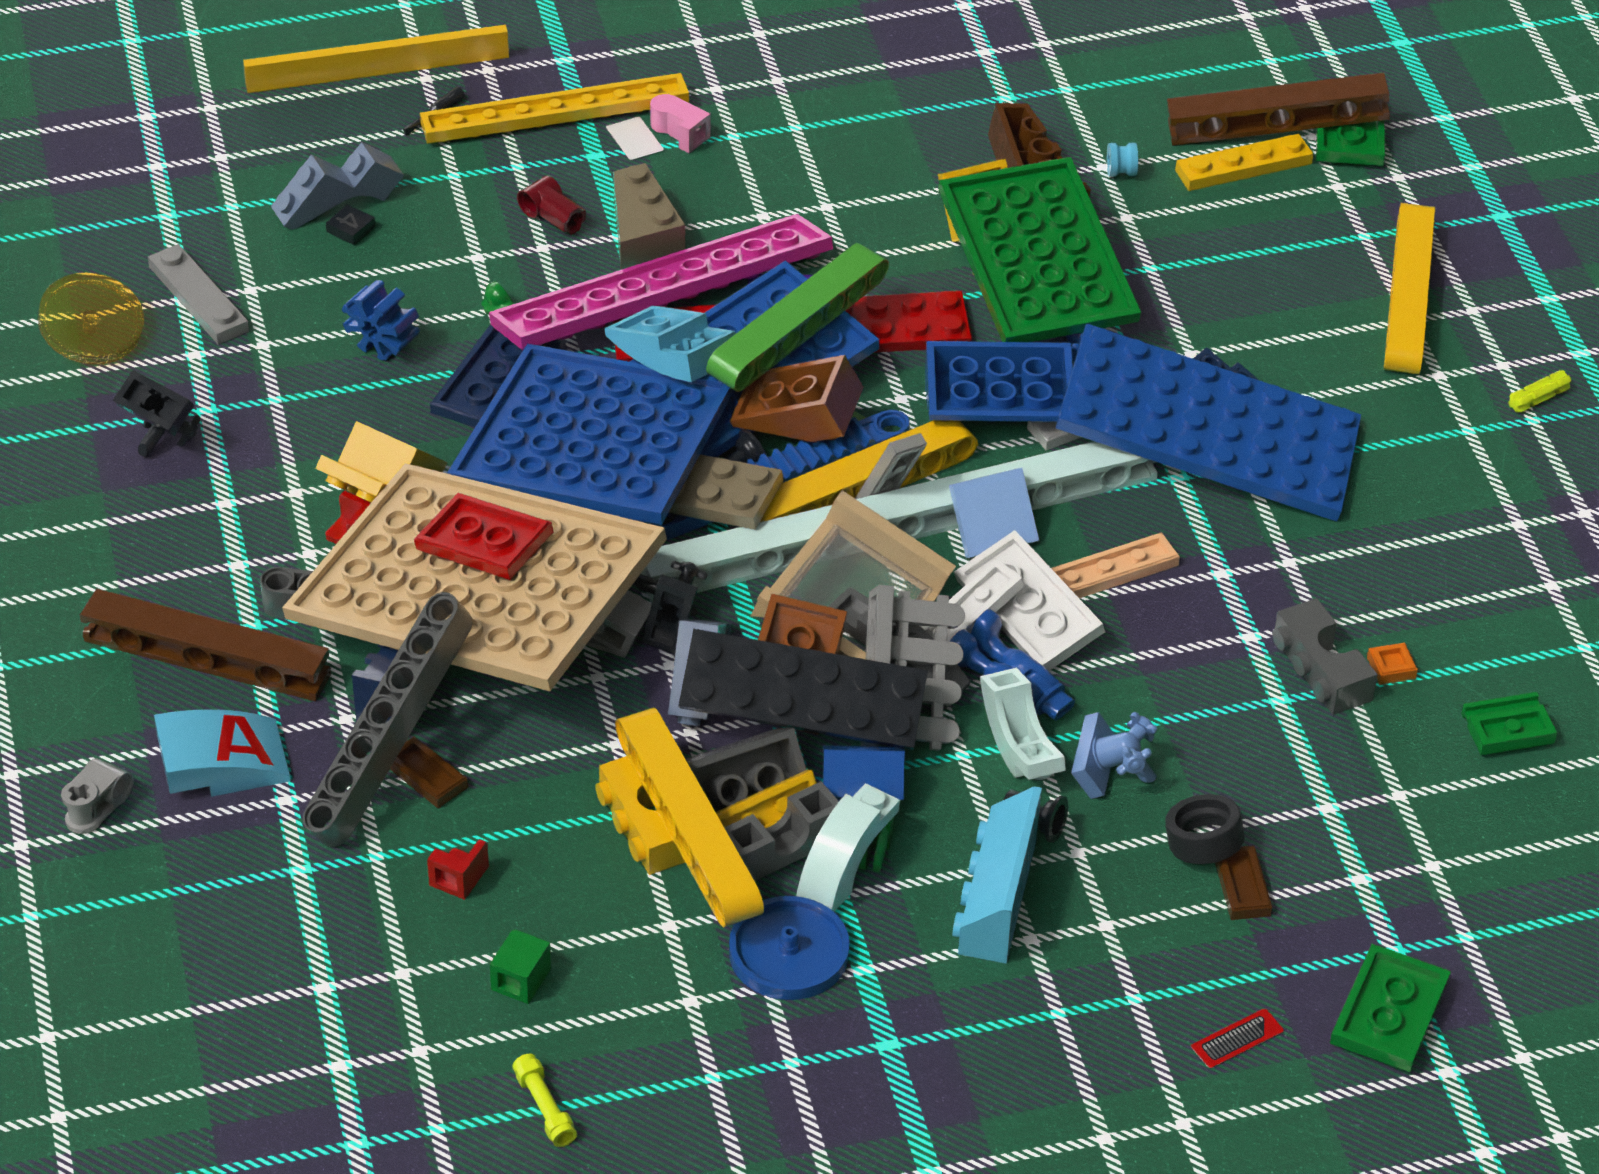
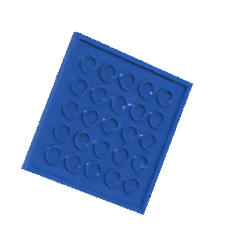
M527 343L447 474L627 519L662 525L732 397L734 390L712 376L705 375L693 382H687L663 375L639 363Z

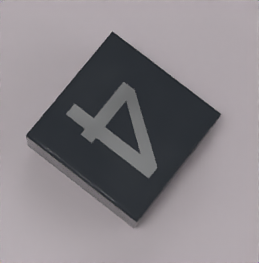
M346 205L326 222V232L353 245L375 227V217L350 205Z

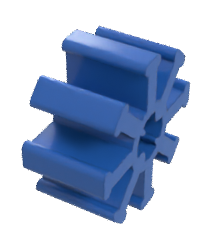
M375 280L370 286L366 285L342 308V312L350 316L343 323L345 331L347 333L351 331L361 332L363 338L357 344V347L366 353L374 346L379 360H387L392 354L397 355L420 332L418 327L415 328L412 325L419 318L416 308L403 309L398 305L400 300L405 297V294L400 289L395 288L387 295L384 282Z

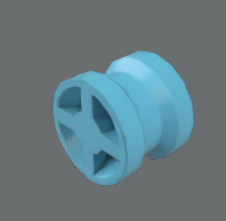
M1108 143L1107 172L1109 177H1116L1119 173L1137 176L1138 148L1136 143H1128L1126 146Z

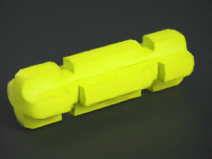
M1559 370L1524 387V389L1511 393L1508 404L1515 412L1521 413L1531 408L1530 406L1533 407L1556 396V394L1568 390L1572 381L1571 377L1564 370Z

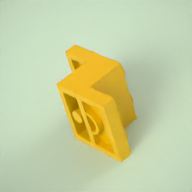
M356 421L338 462L321 455L315 469L328 474L326 482L354 493L356 496L372 503L405 463L443 472L448 462Z

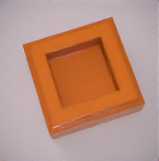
M1405 642L1368 648L1367 659L1371 667L1378 674L1377 681L1379 685L1416 679L1418 669Z

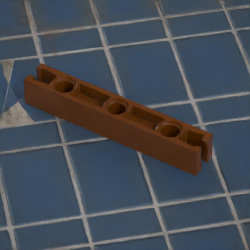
M1375 73L1167 98L1168 126L1173 146L1390 120L1387 104L1389 102V90L1385 74Z
M96 588L80 613L82 623L87 624L90 622L83 630L84 642L316 702L331 676V667L324 665L329 657V648L101 589Z

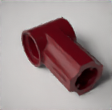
M544 176L517 193L518 204L528 217L536 218L540 215L570 235L579 231L582 223L586 220V210L563 195L560 185L551 176Z

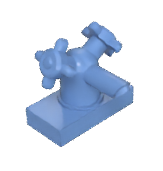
M1099 712L1085 716L1071 774L1090 799L1105 795L1111 767L1118 766L1116 771L1119 775H1123L1126 772L1136 774L1145 783L1156 780V774L1146 762V759L1152 755L1151 750L1146 748L1141 751L1140 742L1145 737L1146 740L1152 742L1157 731V726L1153 725L1148 718L1133 712L1130 715L1132 720L1127 723V726L1131 729L1128 732L1114 734Z

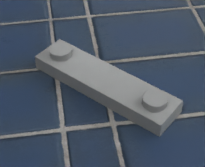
M179 244L148 256L149 268L218 345L249 332L248 320Z

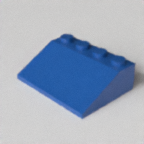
M927 341L925 392L929 420L1057 422L1073 368L1071 343Z

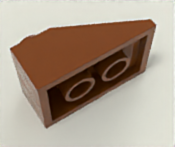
M845 355L772 368L742 391L730 423L733 427L809 442L826 439L834 440L845 435L864 387Z
M771 593L758 640L839 654L847 611Z

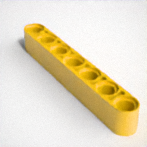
M1400 203L1396 228L1384 370L1420 374L1435 216V207Z
M933 420L782 483L760 522L833 505L842 490L856 498L890 442L921 433L927 443L900 486L901 488L965 461L974 454L978 446V440L961 421Z
M653 707L617 719L615 727L621 747L719 924L724 928L762 915L764 913L763 900L754 879L658 710Z

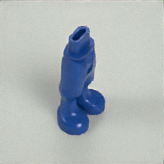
M991 609L986 610L978 617L971 633L962 629L952 637L950 642L959 644L963 650V658L958 663L959 667L972 669L983 676L1017 667L1031 682L1036 714L1046 713L1053 720L1057 721L1074 706L1075 700L1065 693V686L1059 683L1042 664L1020 649L1008 648L1001 641L999 634L1002 621L1000 616Z

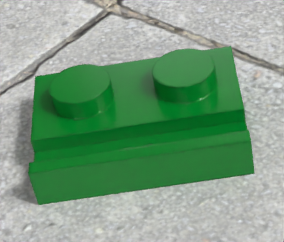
M1537 692L1463 704L1461 715L1468 722L1467 728L1480 755L1555 743L1557 731L1544 705H1540Z

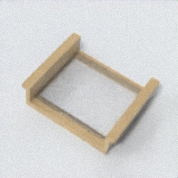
M842 490L835 499L826 519L771 588L766 586L759 594L751 616L765 617L771 593L828 607L849 586L869 598V592L876 586L888 585L894 586V597H898V592L903 590L910 591V599L935 601L956 566ZM843 631L839 655L865 659L866 645Z

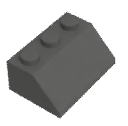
M776 728L686 758L688 765L715 812L806 770L794 728Z

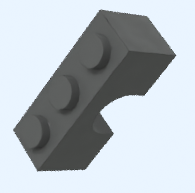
M1315 598L1278 611L1272 636L1276 647L1283 651L1293 663L1296 673L1301 677L1303 676L1311 686L1316 699L1319 702H1323L1332 715L1373 701L1378 674L1358 649L1346 653H1333L1329 651L1333 648L1337 623L1321 602Z
M821 781L787 797L786 812L777 823L768 828H765L754 814L724 828L754 881H757L808 856L823 824L839 801Z

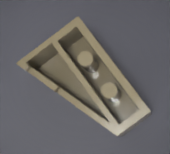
M646 163L613 171L614 208L620 270L685 250V224Z

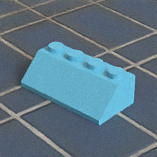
M1031 787L992 805L988 821H980L976 844L981 845L980 852L972 851L968 875H973L972 882H964L960 905L966 906L964 913H956L952 936L959 937V955L1007 964L1037 841L1042 792L1040 787Z

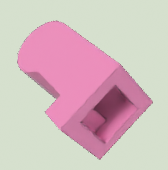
M670 94L657 95L651 100L650 120L652 129L659 133L669 134V136L679 140V149L691 153L710 138V113Z

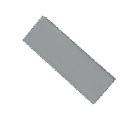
M919 433L890 442L855 499L899 489L926 447L927 443L922 434Z

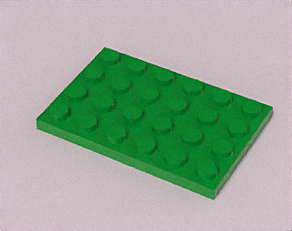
M1071 157L939 180L938 191L1002 342H1034L1082 333L1086 323L1099 328H1109L1139 322L1141 316L1139 306Z

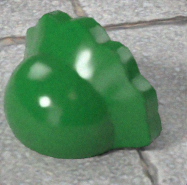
M493 281L487 285L484 300L481 303L486 314L489 315L491 311L514 304L498 282Z

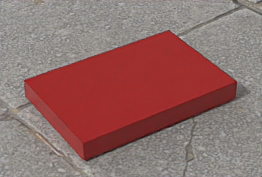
M457 493L414 538L417 550L511 580L554 531L550 521Z

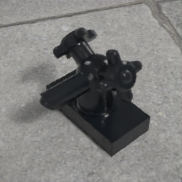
M132 370L113 401L119 407L145 420L143 426L149 430L138 445V453L141 456L149 457L165 431L173 436L177 432L180 433L182 436L177 445L180 447L184 446L187 441L196 436L199 428L198 424L201 421V417L197 414L191 423L185 420L195 405L189 399Z
M673 561L671 563V568L681 571L678 580L663 574L659 580L640 574L635 580L637 588L654 595L642 643L675 654L679 620H688L690 616L697 615V609L693 607L698 587L692 585L694 578L707 579V573L700 570L699 566L692 562L683 561L680 563Z

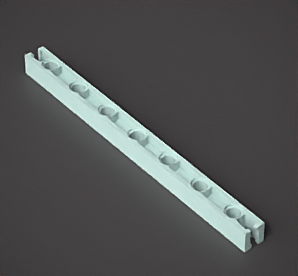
M1091 442L856 500L913 538L918 539L959 529L949 488L951 484L1022 468L1032 510L1155 481L1157 480L1158 472L1153 463L1157 462L1098 442ZM832 505L759 522L755 530L738 527L663 545L641 574L659 580L662 574L678 580L681 571L671 568V563L673 561L680 563L683 561L692 562L699 566L700 570L707 573L706 580L695 577L692 584L698 587L697 592L783 572L826 519ZM837 535L816 563L863 551ZM646 592L652 604L654 595Z

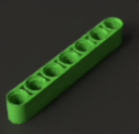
M860 243L852 245L719 346L710 356L706 372L736 392L744 390L878 286L888 272L889 261Z

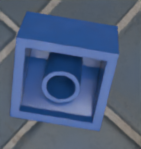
M823 745V784L838 801L845 794L853 797L865 783L899 800H904L905 751L903 748L884 746Z

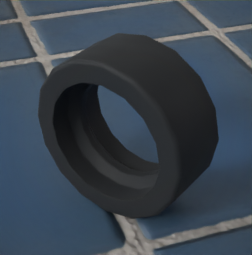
M1203 794L1181 800L1171 807L1165 817L1169 849L1176 858L1186 863L1201 865L1222 861L1239 851L1245 841L1240 807L1234 800L1223 795ZM1200 826H1221L1220 828L1210 832H1189L1190 830Z

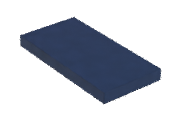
M490 324L430 403V413L476 427L523 350ZM556 339L544 343L542 346L558 349L560 347V340Z

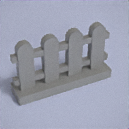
M878 585L869 592L865 659L889 664L890 661H895L894 664L906 666L907 663L933 665V678H927L922 702L931 704V717L920 716L916 741L929 742V750L940 751L941 744H949L955 741L960 732L959 726L955 721L943 718V705H952L961 697V688L958 683L952 680H945V667H953L963 658L961 646L955 642L947 641V629H954L960 626L965 620V612L960 605L949 603L948 595H938L937 602L910 599V591L901 590L898 592V597H894V586ZM892 623H897L896 636L892 635ZM909 624L935 627V640L908 637ZM861 741V746H879V745H881V744H875V743H869V742Z

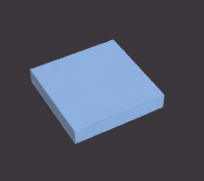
M1022 468L949 485L966 558L978 556L1014 530L1027 543L1039 541Z

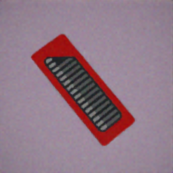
M1261 1009L1193 1043L1191 1048L1208 1068H1212L1282 1033L1284 1029L1267 1009Z

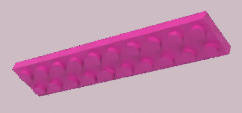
M794 214L489 312L490 324L521 350H524L527 343L542 346V344L556 339L564 340L571 338L575 333L587 329L602 328L605 326V323L625 319L652 305L666 307L670 302L682 298H694L700 292L713 288H725L731 282L743 278H756L760 273L773 269L785 260L790 264L802 259L817 258L820 256V253L833 249L832 236L799 214Z

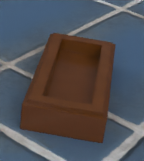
M415 736L405 742L390 768L394 774L436 808H440L468 788L467 778Z
M1254 845L1241 846L1239 851L1231 857L1215 863L1231 920L1271 917L1272 904Z

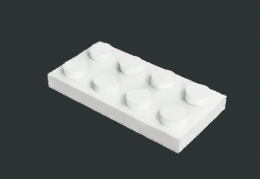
M1015 530L954 571L956 580L964 587L991 561L997 558L1022 577L1024 587L996 613L1002 621L1001 630L1020 650L1026 652L1048 671L1105 633L1103 623Z

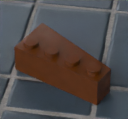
M995 103L988 137L996 160L1006 159L1007 167L1010 168L1062 158V149L1057 142H1052L1047 138V129L1028 103ZM1084 182L1083 185L1088 193V196L1090 197L1091 189L1087 185V183Z

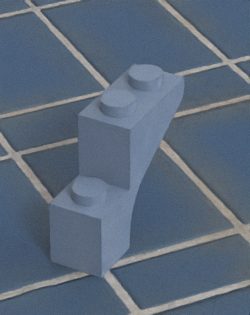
M363 142L359 144L341 168L311 154L286 188L278 195L271 207L284 227L296 229L352 197L371 196L384 201L403 178L404 174L390 155Z

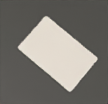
M640 117L606 126L629 160L664 150Z

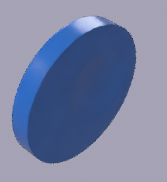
M799 896L768 898L763 900L764 913L762 915L733 925L729 938L731 966L737 977L747 987L761 995L780 1000L810 998L831 988L846 970L849 959V935L847 929L834 911L815 900Z

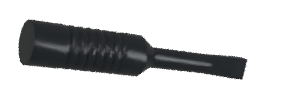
M456 86L431 104L429 111L452 107L464 98V91ZM420 117L403 128L404 135H409L421 125Z

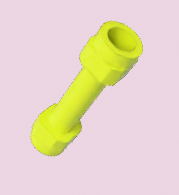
M530 1053L518 1057L514 1061L512 1068L516 1073L520 1086L530 1090L546 1120L544 1122L545 1132L549 1140L556 1147L569 1145L576 1139L577 1131L574 1128L570 1115L567 1112L560 1111L545 1084L544 1068L540 1060Z

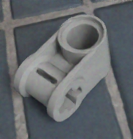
M98 758L90 760L84 769L62 789V802L67 806L68 810L65 815L67 828L78 834H87L99 828L100 824L129 797L134 784L133 775Z

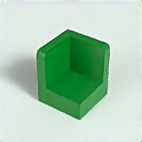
M516 929L512 930L490 962L491 990L529 1004L551 970L550 942Z

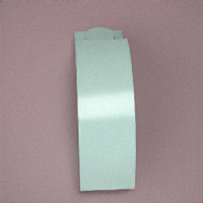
M1017 667L980 676L989 724L1000 754L1015 778L1025 776L1028 780H1043L1049 778L1054 773L1066 771L1065 756L1047 738L1039 723L1032 697L1031 682Z
M866 783L853 797L845 794L828 816L813 843L800 877L797 896L815 900L835 912L852 893L854 878L864 853L877 834L898 813L900 800Z

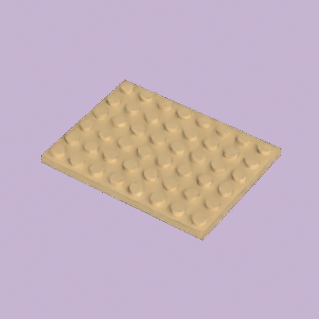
M405 463L282 609L285 618L288 620L399 650L427 601L437 593H451L470 613L473 621L472 628L452 661V665L551 691L667 538L664 527ZM457 493L550 521L554 531L511 580L417 550L414 538Z

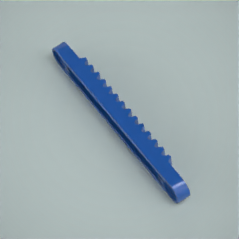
M898 410L882 411L860 421L853 417L843 437L815 442L799 440L798 445L795 447L788 443L782 452L776 448L770 457L763 453L757 462L748 459L747 463L782 470L784 483L910 430V420L905 413ZM886 426H898L901 428L895 432L883 430ZM668 513L666 517L672 519L668 524H648L664 527L666 538L669 540L710 524L713 521Z

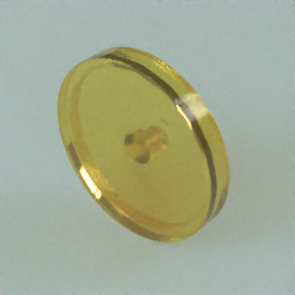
M83 272L64 276L46 289L39 306L38 325L45 341L62 356L83 364L99 365L120 360L136 347L141 338L144 313L136 295L123 283L106 275Z

